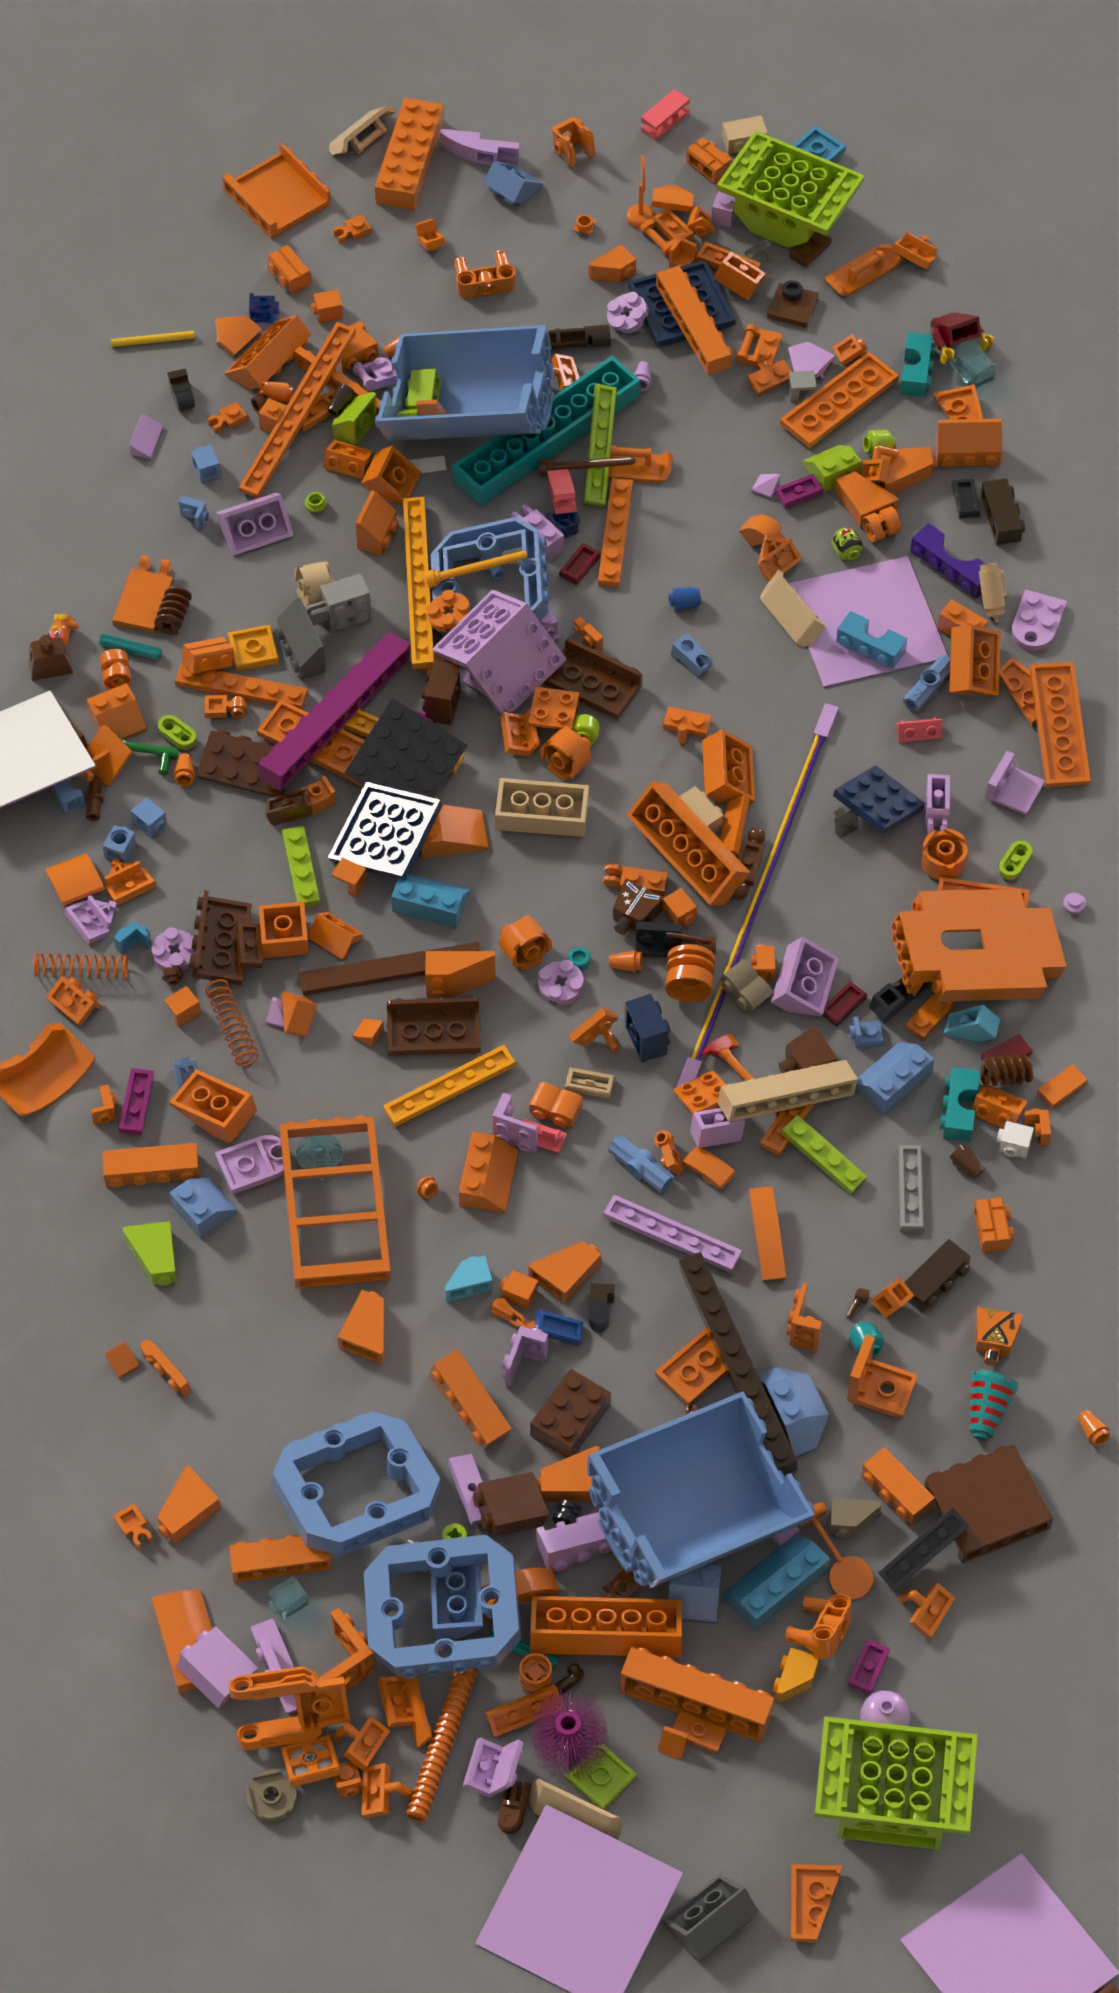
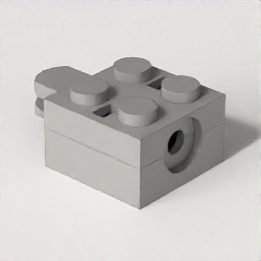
M361 573L320 586L321 602L305 607L313 625L327 622L330 631L341 630L347 626L372 619L370 592Z

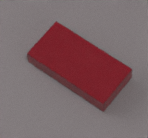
M582 543L559 571V576L578 585L601 557V552Z
M849 981L826 1003L822 1016L838 1027L867 999V993Z
M1019 1033L982 1053L981 1059L1005 1055L1018 1056L1020 1054L1030 1056L1033 1050Z

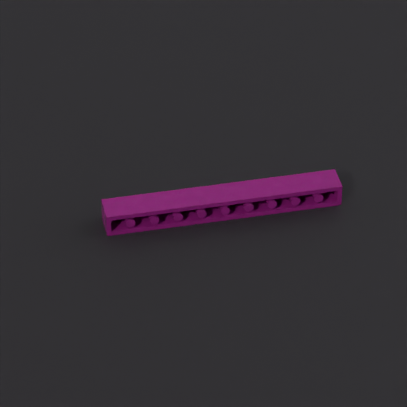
M391 632L384 638H380L376 646L371 651H367L363 659L358 664H354L350 672L338 681L335 688L329 690L320 703H316L311 712L306 717L303 716L298 725L293 730H289L285 738L280 743L275 744L272 751L260 760L258 764L259 779L281 791L357 711L410 659L411 644Z

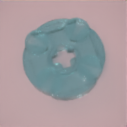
M332 1135L304 1137L297 1145L296 1162L300 1170L336 1167L342 1164L343 1152L341 1144ZM324 1152V1157L317 1159L314 1153ZM319 1177V1178H316V1179H318V1180H323V1179H326L327 1177Z

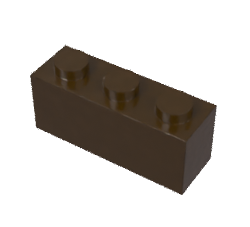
M1007 478L982 482L981 499L996 545L1021 542L1022 533L1025 532L1024 520H1020L1019 504L1014 502V488L1009 486Z
M948 1239L904 1282L914 1294L908 1302L921 1313L928 1307L932 1308L943 1292L947 1293L950 1291L955 1283L954 1281L959 1276L962 1278L967 1274L970 1269V1255L952 1240Z

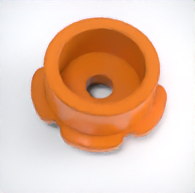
M432 1176L421 1178L417 1183V1194L420 1197L429 1199L438 1191V1184Z

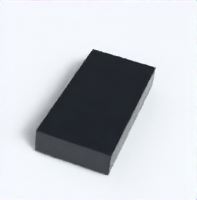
M974 479L952 480L959 519L980 517Z

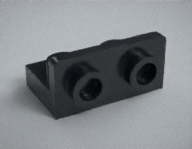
M637 921L635 950L642 952L643 956L668 957V952L672 948L681 945L682 939L669 937L666 935V932L682 934V924Z

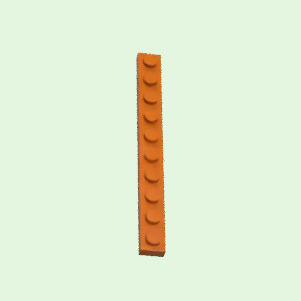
M336 322L239 486L240 492L257 499L261 496L356 335L355 328Z

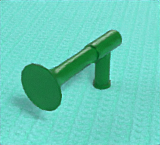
M118 734V737L131 751L162 756L158 773L161 775L168 774L170 757L177 758L178 748L132 743L122 739L120 734Z

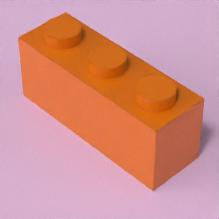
M885 1447L863 1464L862 1478L864 1482L870 1487L873 1486L879 1492L881 1499L887 1504L890 1503L896 1509L897 1515L903 1521L907 1520L913 1525L933 1509L935 1497Z

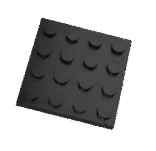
M392 698L344 773L364 786L368 782L435 798L468 745Z

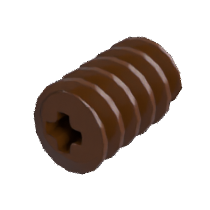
M182 587L167 588L154 621L155 627L168 635L178 634V629L182 627V621H184L187 608L190 605L189 601L192 599V594Z
M1025 1054L1018 1056H995L993 1058L986 1057L981 1063L980 1078L986 1087L990 1083L992 1086H997L998 1082L1001 1085H1006L1007 1081L1010 1085L1014 1084L1015 1081L1021 1084L1024 1080L1030 1083L1033 1079V1068L1030 1059Z

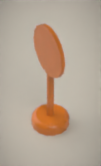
M641 155L640 159L641 184H639L638 204L631 206L626 216L628 224L637 229L640 228L642 223L655 216L654 210L644 204V155Z
M824 1502L813 1505L814 1517L810 1521L799 1525V1527H807L814 1524L836 1558L837 1562L833 1564L829 1573V1582L832 1590L836 1594L848 1596L851 1600L864 1597L873 1585V1573L870 1566L858 1557H841L819 1522V1519L827 1512Z

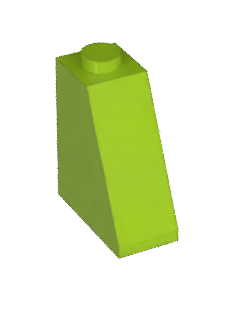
M170 1221L123 1227L125 1243L151 1283L160 1286L176 1283Z

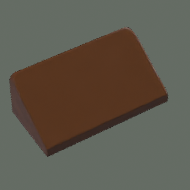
M308 788L266 799L265 816L271 825L312 815Z

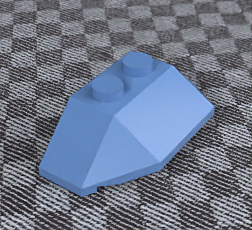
M780 1367L759 1373V1379L795 1457L815 1451L829 1414L810 1375Z

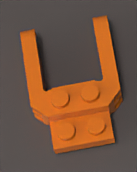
M301 1666L237 1676L228 1685L231 1699L260 1700L295 1694L298 1716L245 1724L238 1729V1743L244 1750L314 1741L320 1736L325 1726L350 1722L344 1677L319 1680L317 1673ZM240 1687H248L246 1690H242V1691H237V1690H236L237 1688H240ZM248 1735H256L252 1739H245Z

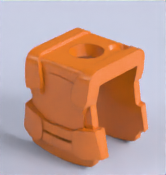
M572 117L552 127L554 151L564 158L570 168L576 166L574 143L580 145L590 159L595 157L594 135L583 125L580 119ZM569 131L567 137L563 136L564 132Z

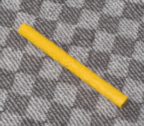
M194 331L117 338L111 339V346L122 347L195 339Z

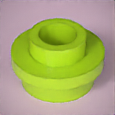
M312 492L305 499V507L310 512H321L326 507V499L321 493Z

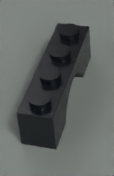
M902 978L892 984L889 982L873 995L869 1008L883 1023H886L929 988L932 982H924L917 994H908Z

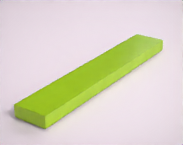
M596 384L594 387L587 460L610 458L617 387ZM609 467L586 469L583 504L598 507L605 506Z

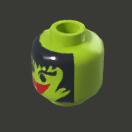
M841 528L834 534L832 546L840 559L854 560L860 555L863 543L854 529Z

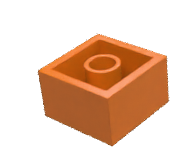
M304 901L259 906L264 959L309 954Z

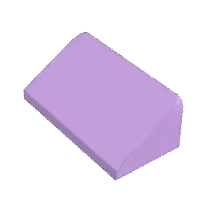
M141 414L129 445L130 455L151 459L163 425L149 416Z

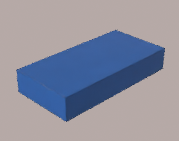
M540 1309L536 1312L535 1328L548 1334V1338L576 1346L581 1344L583 1321Z

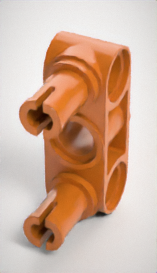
M500 250L495 253L497 266L468 270L464 257L456 258L454 264L457 272L455 278L457 294L461 298L469 299L514 290L516 287V269L509 264L506 251Z
M837 1594L826 1600L806 1595L803 1600V1611L820 1614L814 1628L809 1631L789 1626L786 1630L785 1641L806 1646L816 1658L828 1659L835 1654L851 1624V1599L844 1594Z

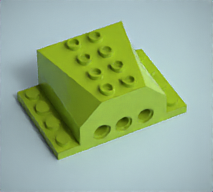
M755 130L717 183V190L735 198L734 212L751 233L790 248L806 243L814 231L827 236L863 184L865 175Z
M824 1716L814 1817L839 1820L837 1838L940 1850L943 1832L970 1834L978 1734Z

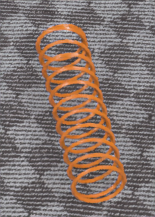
M36 952L34 956L35 977L38 976L40 955L43 961V977H46L47 960L50 955L52 977L54 978L56 960L59 955L61 976L64 974L65 960L68 956L70 978L72 977L74 960L77 956L79 978H81L84 957L87 960L88 978H90L92 960L95 957L97 979H99L100 964L103 957L106 979H108L109 964L112 957L114 979L116 980L121 957L123 979L126 980L128 958L126 955L124 958L120 955L117 963L113 955L109 957L108 963L105 955L100 956L98 963L95 954L91 956L90 963L86 954L82 956L81 963L78 954L73 956L72 963L68 953L64 956L63 961L59 953L55 956L54 960L51 953L47 954L46 959H44L41 952L39 954Z
M223 979L212 981L206 986L205 993L209 999H212L210 1005L215 1006L213 1012L218 1013L216 1019L221 1020L219 1026L224 1027L222 1033L227 1034L225 1040L230 1042L228 1047L233 1049L231 1054L236 1056L234 1059L235 1064L238 1066L250 1065L258 1059L259 1053L253 1045V1040L247 1031V1025L244 1024V1018L241 1016V1011L238 1009V1004L235 1002V997L232 995L229 983ZM222 981L226 983L225 987H217L209 991V993L207 992V988L215 982ZM223 988L222 990H220V991H218V992L211 993V992H213V991H215V990H217V989ZM221 993L220 995H217V996H215V997H210V996H209V995H216V994ZM220 996H229L219 1004H212V1001ZM232 1003L222 1011H215V1008L221 1004ZM235 1010L228 1017L218 1018L222 1012ZM238 1017L237 1020L229 1025H221L228 1018ZM241 1024L239 1028L232 1032H224L231 1025ZM242 1026H245V1030H243V1029H242V1030H239V1029H240ZM244 1031L238 1038L227 1039L229 1035L235 1032ZM247 1039L239 1046H230L236 1040ZM250 1046L246 1051L234 1054L237 1048ZM247 1053H253V1055L244 1061H238V1059L241 1056ZM255 1053L257 1054V1057L250 1063L242 1065L238 1064L250 1060L255 1055Z

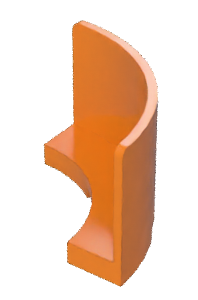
M61 1023L47 1024L39 1036L28 1046L29 1051L22 1057L17 1054L6 1061L0 1062V1097L19 1116L23 1117L36 1113L54 1103L85 1075L95 1061V1056Z

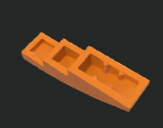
M773 1186L749 1189L754 1236L756 1237L762 1281L786 1279Z

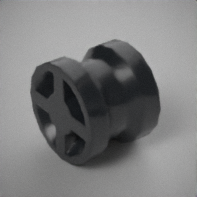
M560 1500L557 1504L558 1511L553 1515L552 1521L555 1524L564 1521L565 1525L576 1523L575 1519L580 1515L581 1508L574 1502Z

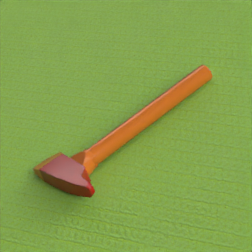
M731 1033L725 1034L713 1041L702 1051L701 1056L703 1057L711 1055L722 1058L744 1081L755 1079L732 1055L730 1050L737 1048L739 1043ZM780 1111L774 1112L776 1116L780 1113Z

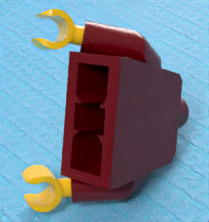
M953 312L933 318L930 323V333L938 350L942 351L940 361L943 364H946L947 358L953 362L955 352L953 349L947 348L948 346L952 347L980 337L979 347L985 351L988 347L991 348L994 342L993 336L984 334L985 330L980 325L979 316Z

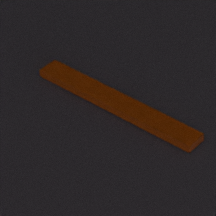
M479 942L426 951H480ZM426 951L299 972L302 994L309 995L425 975Z

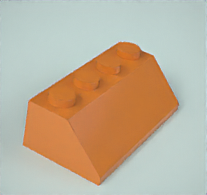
M298 315L276 320L224 374L249 390L260 389L263 381L269 382L271 376H275L282 370L281 366L294 358V351L299 346L303 348L308 343L307 339L312 334Z

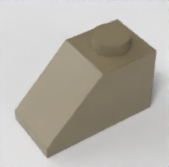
M832 1498L830 1535H835L838 1538L855 1537L880 1516L881 1501Z

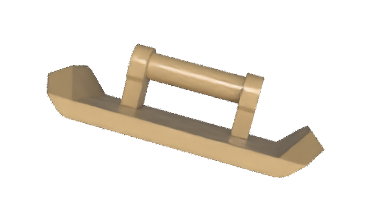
M384 106L369 111L330 143V153L332 155L346 153L348 142H350L357 154L362 153L368 145L387 133V129L379 117L381 115L395 114L396 108ZM373 123L375 130L359 142L356 135Z
M777 570L765 586L760 599L799 646L806 647L812 645L824 631L825 623L818 619L819 617L815 612H812L798 595V591L787 583L783 578V572Z
M541 1779L533 1782L528 1803L535 1814L540 1816L545 1805H548L617 1840L619 1839L623 1823L618 1816Z

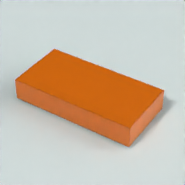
M1072 1064L1041 1086L1037 1093L1053 1109L1085 1086L1088 1079Z

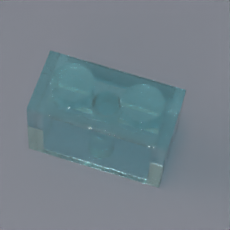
M973 338L951 348L955 354L953 362L950 361L953 369H956L961 374L965 383L969 385L975 384V388L994 380L996 366Z

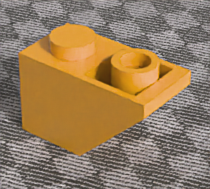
M790 1648L788 1656L783 1655L780 1669L783 1670L781 1678L776 1677L772 1692H776L775 1702L782 1703L812 1688L819 1665V1658H816L811 1653Z

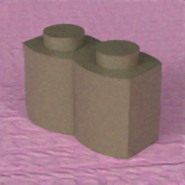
M742 959L720 979L723 989L735 996L739 1008L747 1011L749 1014L773 995L770 986L745 959Z

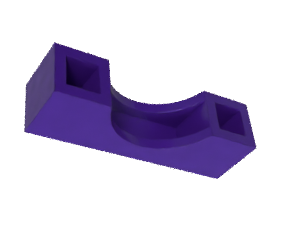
M930 523L925 525L912 537L910 551L916 557L927 562L931 568L945 575L949 581L960 586L964 592L977 598L981 594L978 571H980V565L986 563L979 558L970 561H960L952 558L944 550L945 534Z

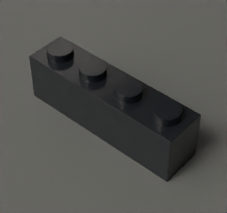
M951 1508L880 1570L878 1574L894 1592L897 1591L968 1529L969 1525L954 1508Z

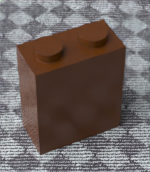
M533 1472L481 1482L473 1493V1503L479 1509L482 1527L487 1530L489 1537L543 1526L549 1516Z

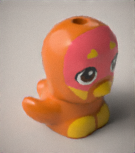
M54 614V623L48 635L52 638L61 637L65 646H67L70 639V631L78 630L79 626L75 619L67 614Z

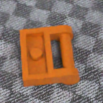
M665 209L648 219L639 228L644 235H648L661 248V252L665 256L669 255V249L679 236L687 240L694 238V232L670 209ZM657 227L670 241L666 242L652 228Z
M748 324L745 329L746 335L740 351L737 352L735 360L738 363L759 368L756 358L760 349L765 347L768 350L765 358L767 365L774 364L782 341V334L759 329L753 324ZM753 338H757L759 340L753 356L748 355Z

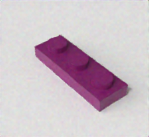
M131 1068L119 1124V1133L143 1135L155 1076L154 1070Z

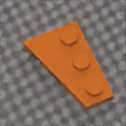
M1012 657L1000 668L999 679L1032 727L1037 722L1030 671Z
M791 1864V1942L817 1943L843 1865Z

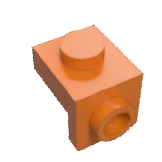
M699 205L693 207L687 227L700 238L715 232V227L711 224L712 217Z
M433 218L415 224L418 243L426 251H434L439 249L440 246L446 245L444 236L437 231Z
M108 1084L99 1086L103 1106L91 1109L93 1124H106L116 1119L114 1106H118L115 1092L110 1093Z

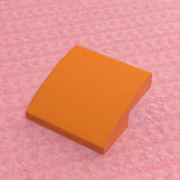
M87 853L45 869L46 875L54 887L56 896L63 906L105 890Z

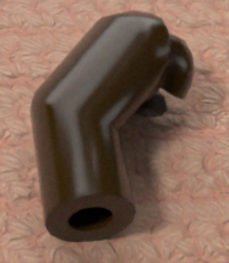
M574 1663L570 1665L567 1669L569 1675L555 1683L559 1695L573 1688L583 1678L584 1671L580 1668L579 1664Z

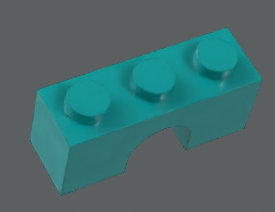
M907 332L904 362H912L915 365L903 364L900 394L925 397L926 388L930 389L932 376H928V372L933 371L934 360L930 359V356H934L936 346L935 343H932L931 334Z
M952 1067L951 1076H946L945 1089H949V1095H944L942 1109H947L946 1115H941L940 1129H944V1139L971 1142L975 1110L965 1109L960 1106V1103L975 1101L978 1092L980 1070Z

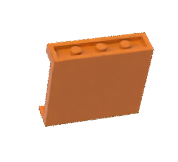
M282 142L279 143L280 152L238 177L234 178L230 173L222 176L223 190L270 239L331 205L329 187L326 184L323 185L314 172L311 173L305 163L299 160L293 151Z

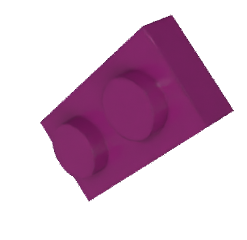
M814 474L775 488V495L784 509L823 494V488Z
M867 1639L847 1685L871 1695L890 1653V1648Z

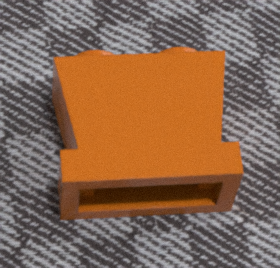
M362 321L350 325V327L356 329V335L338 364L342 373L351 370L357 362L363 364L379 356L378 342L366 332Z

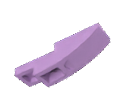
M440 129V146L458 157L492 166L494 161L519 163L520 143L481 139V133Z

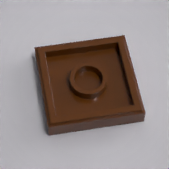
M779 283L767 312V318L807 328L819 293L803 289L802 297L799 300L788 301L782 296L783 284Z

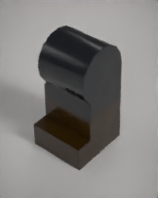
M186 368L167 372L169 388L178 411L195 407Z
M591 1283L589 1326L595 1332H603L609 1327L610 1313L607 1303H614V1284Z

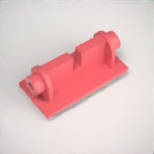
M933 717V719L907 722L902 720L900 723H896L898 743L942 739V719Z
M520 1119V1121L538 1127V1147L556 1153L560 1152L567 1133L528 1121V1119Z

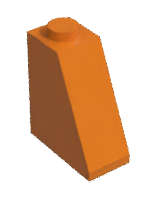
M931 447L897 449L899 450L897 458L881 455V459L890 460V474L887 481L882 482V488L895 494L932 477V470L936 468V456L932 455Z
M857 472L843 474L836 479L835 493L859 528L863 527L862 518L872 513L878 514L880 510L890 506L897 512L898 498Z
M581 1241L532 1262L528 1266V1275L538 1280V1285L566 1304L602 1265V1254L596 1246Z
M361 1290L338 1335L339 1348L383 1365L384 1298L376 1292Z
M594 1446L541 1469V1478H536L544 1502H559L560 1500L571 1502L592 1501L589 1488L592 1487V1476L589 1477L587 1475V1459L589 1454L599 1451V1446Z
M189 1465L184 1468L157 1517L159 1533L164 1539L167 1540L169 1538L174 1544L221 1509L219 1498Z

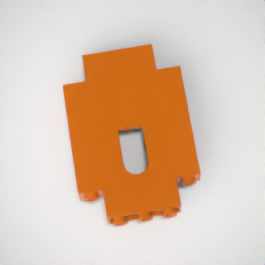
M1020 889L919 891L916 898L912 901V911H899L891 924L892 942L897 949V961L901 965L902 981L906 985L908 994H917L924 982H932V990L936 993L938 1002L1039 999L1047 988L1045 979L1059 978L1067 967L1051 908H1025ZM946 932H979L984 949L951 950L943 945L941 935Z

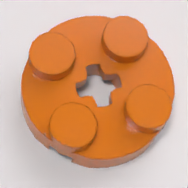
M445 590L430 603L426 611L432 627L440 632H447L446 629H453L471 611V607L464 595L454 593L452 590ZM448 610H453L452 614H445Z

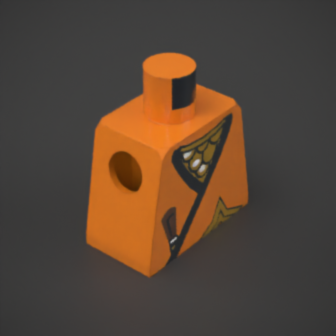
M978 1306L975 1319L976 1351L985 1353V1364L995 1366L998 1365L999 1356L1006 1358L1010 1356L1021 1328L1022 1314Z

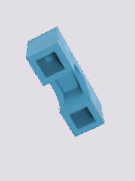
M849 611L837 628L836 642L840 643L843 647L859 652L864 657L877 661L883 666L894 669L906 652L907 638L890 629L879 638L870 637L867 635L869 619Z

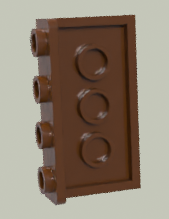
M567 638L565 648L562 650L567 660L543 684L557 690L579 692L580 702L618 720L642 687V673L634 667H629L615 658L602 654L597 649L583 645L578 640Z
M218 730V732L210 731L196 774L197 778L270 797L283 795L286 788L285 786L280 791L259 779L258 764L274 747L270 742L263 740L260 742L251 741V738L244 735H239V737L231 736L229 732L224 730Z
M204 890L203 897L198 896L196 910H200V916H196L194 922V929H197L198 932L197 935H193L191 948L195 949V955L191 954L189 968H193L192 977L212 981L223 979L230 984L242 985L244 967H239L236 925L238 922L250 923L252 903L208 896L209 891Z
M464 996L462 998L440 997L439 999L417 998L410 1000L396 998L387 1001L388 1056L481 1053L479 999Z

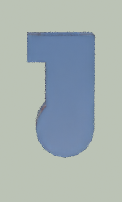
M687 633L672 644L670 655L676 661L679 659L695 676H700L712 667L713 662L710 656Z
M70 779L51 786L52 792L64 814L85 806L83 793L80 788L73 790Z

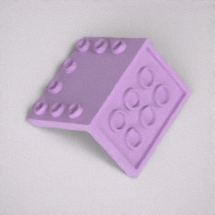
M495 590L490 591L432 649L437 656L466 668L500 716L503 712L513 713L535 691V687H539L567 660L527 603Z

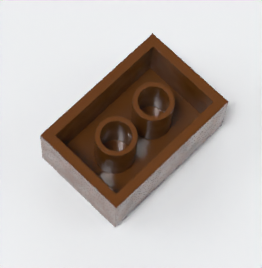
M570 1368L531 1421L530 1436L566 1458L575 1455L611 1406V1392Z

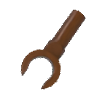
M864 1288L856 1290L853 1304L846 1314L847 1318H852L859 1306V1302H868L870 1290Z

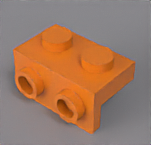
M528 709L524 715L503 712L500 716L506 753L530 757L535 749L538 748L540 738L537 735L536 726L529 725L531 709Z

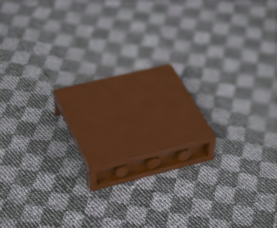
M1014 1444L1008 1447L1005 1445L1000 1446L994 1452L987 1455H977L971 1461L964 1464L956 1463L944 1472H933L925 1479L924 1487L935 1497L934 1502L941 1515H945L951 1508H954L969 1525V1528L954 1540L958 1547L957 1556L961 1564L1051 1529L1053 1518Z

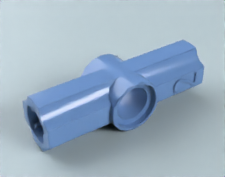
M940 655L929 669L921 673L920 680L903 698V703L907 709L912 712H919L931 697L937 695L939 687L950 675L951 657Z
M622 1135L617 1136L609 1146L608 1152L626 1165V1169L634 1178L645 1180L660 1193L666 1192L674 1181V1176L657 1163L651 1152L644 1148L640 1150Z

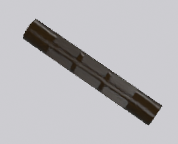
M609 324L584 326V328H555V330H548L551 348L611 345Z

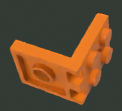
M865 1335L850 1375L847 1401L902 1420L918 1374L873 1360L875 1337ZM884 1385H889L894 1391L890 1394H885L880 1388Z
M338 1607L330 1613L332 1632L350 1657L318 1679L325 1680L344 1677L347 1692L375 1673L372 1667L374 1660L371 1657L373 1652L368 1647L366 1636L362 1632L358 1633L353 1627L355 1624L348 1613L343 1614Z

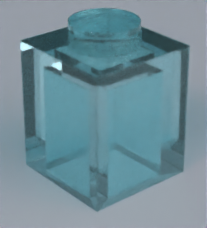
M295 1576L269 1591L270 1601L268 1605L275 1615L279 1613L283 1620L309 1605L308 1596Z

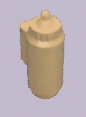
M997 563L980 565V571H978L983 606L986 610V615L992 617L995 623H999L1000 615L1005 614L1004 597L1008 596L1004 570H1000Z

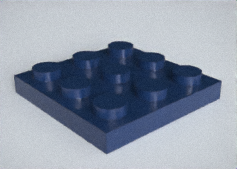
M876 765L836 788L833 793V797L881 834H885L919 813L926 804Z

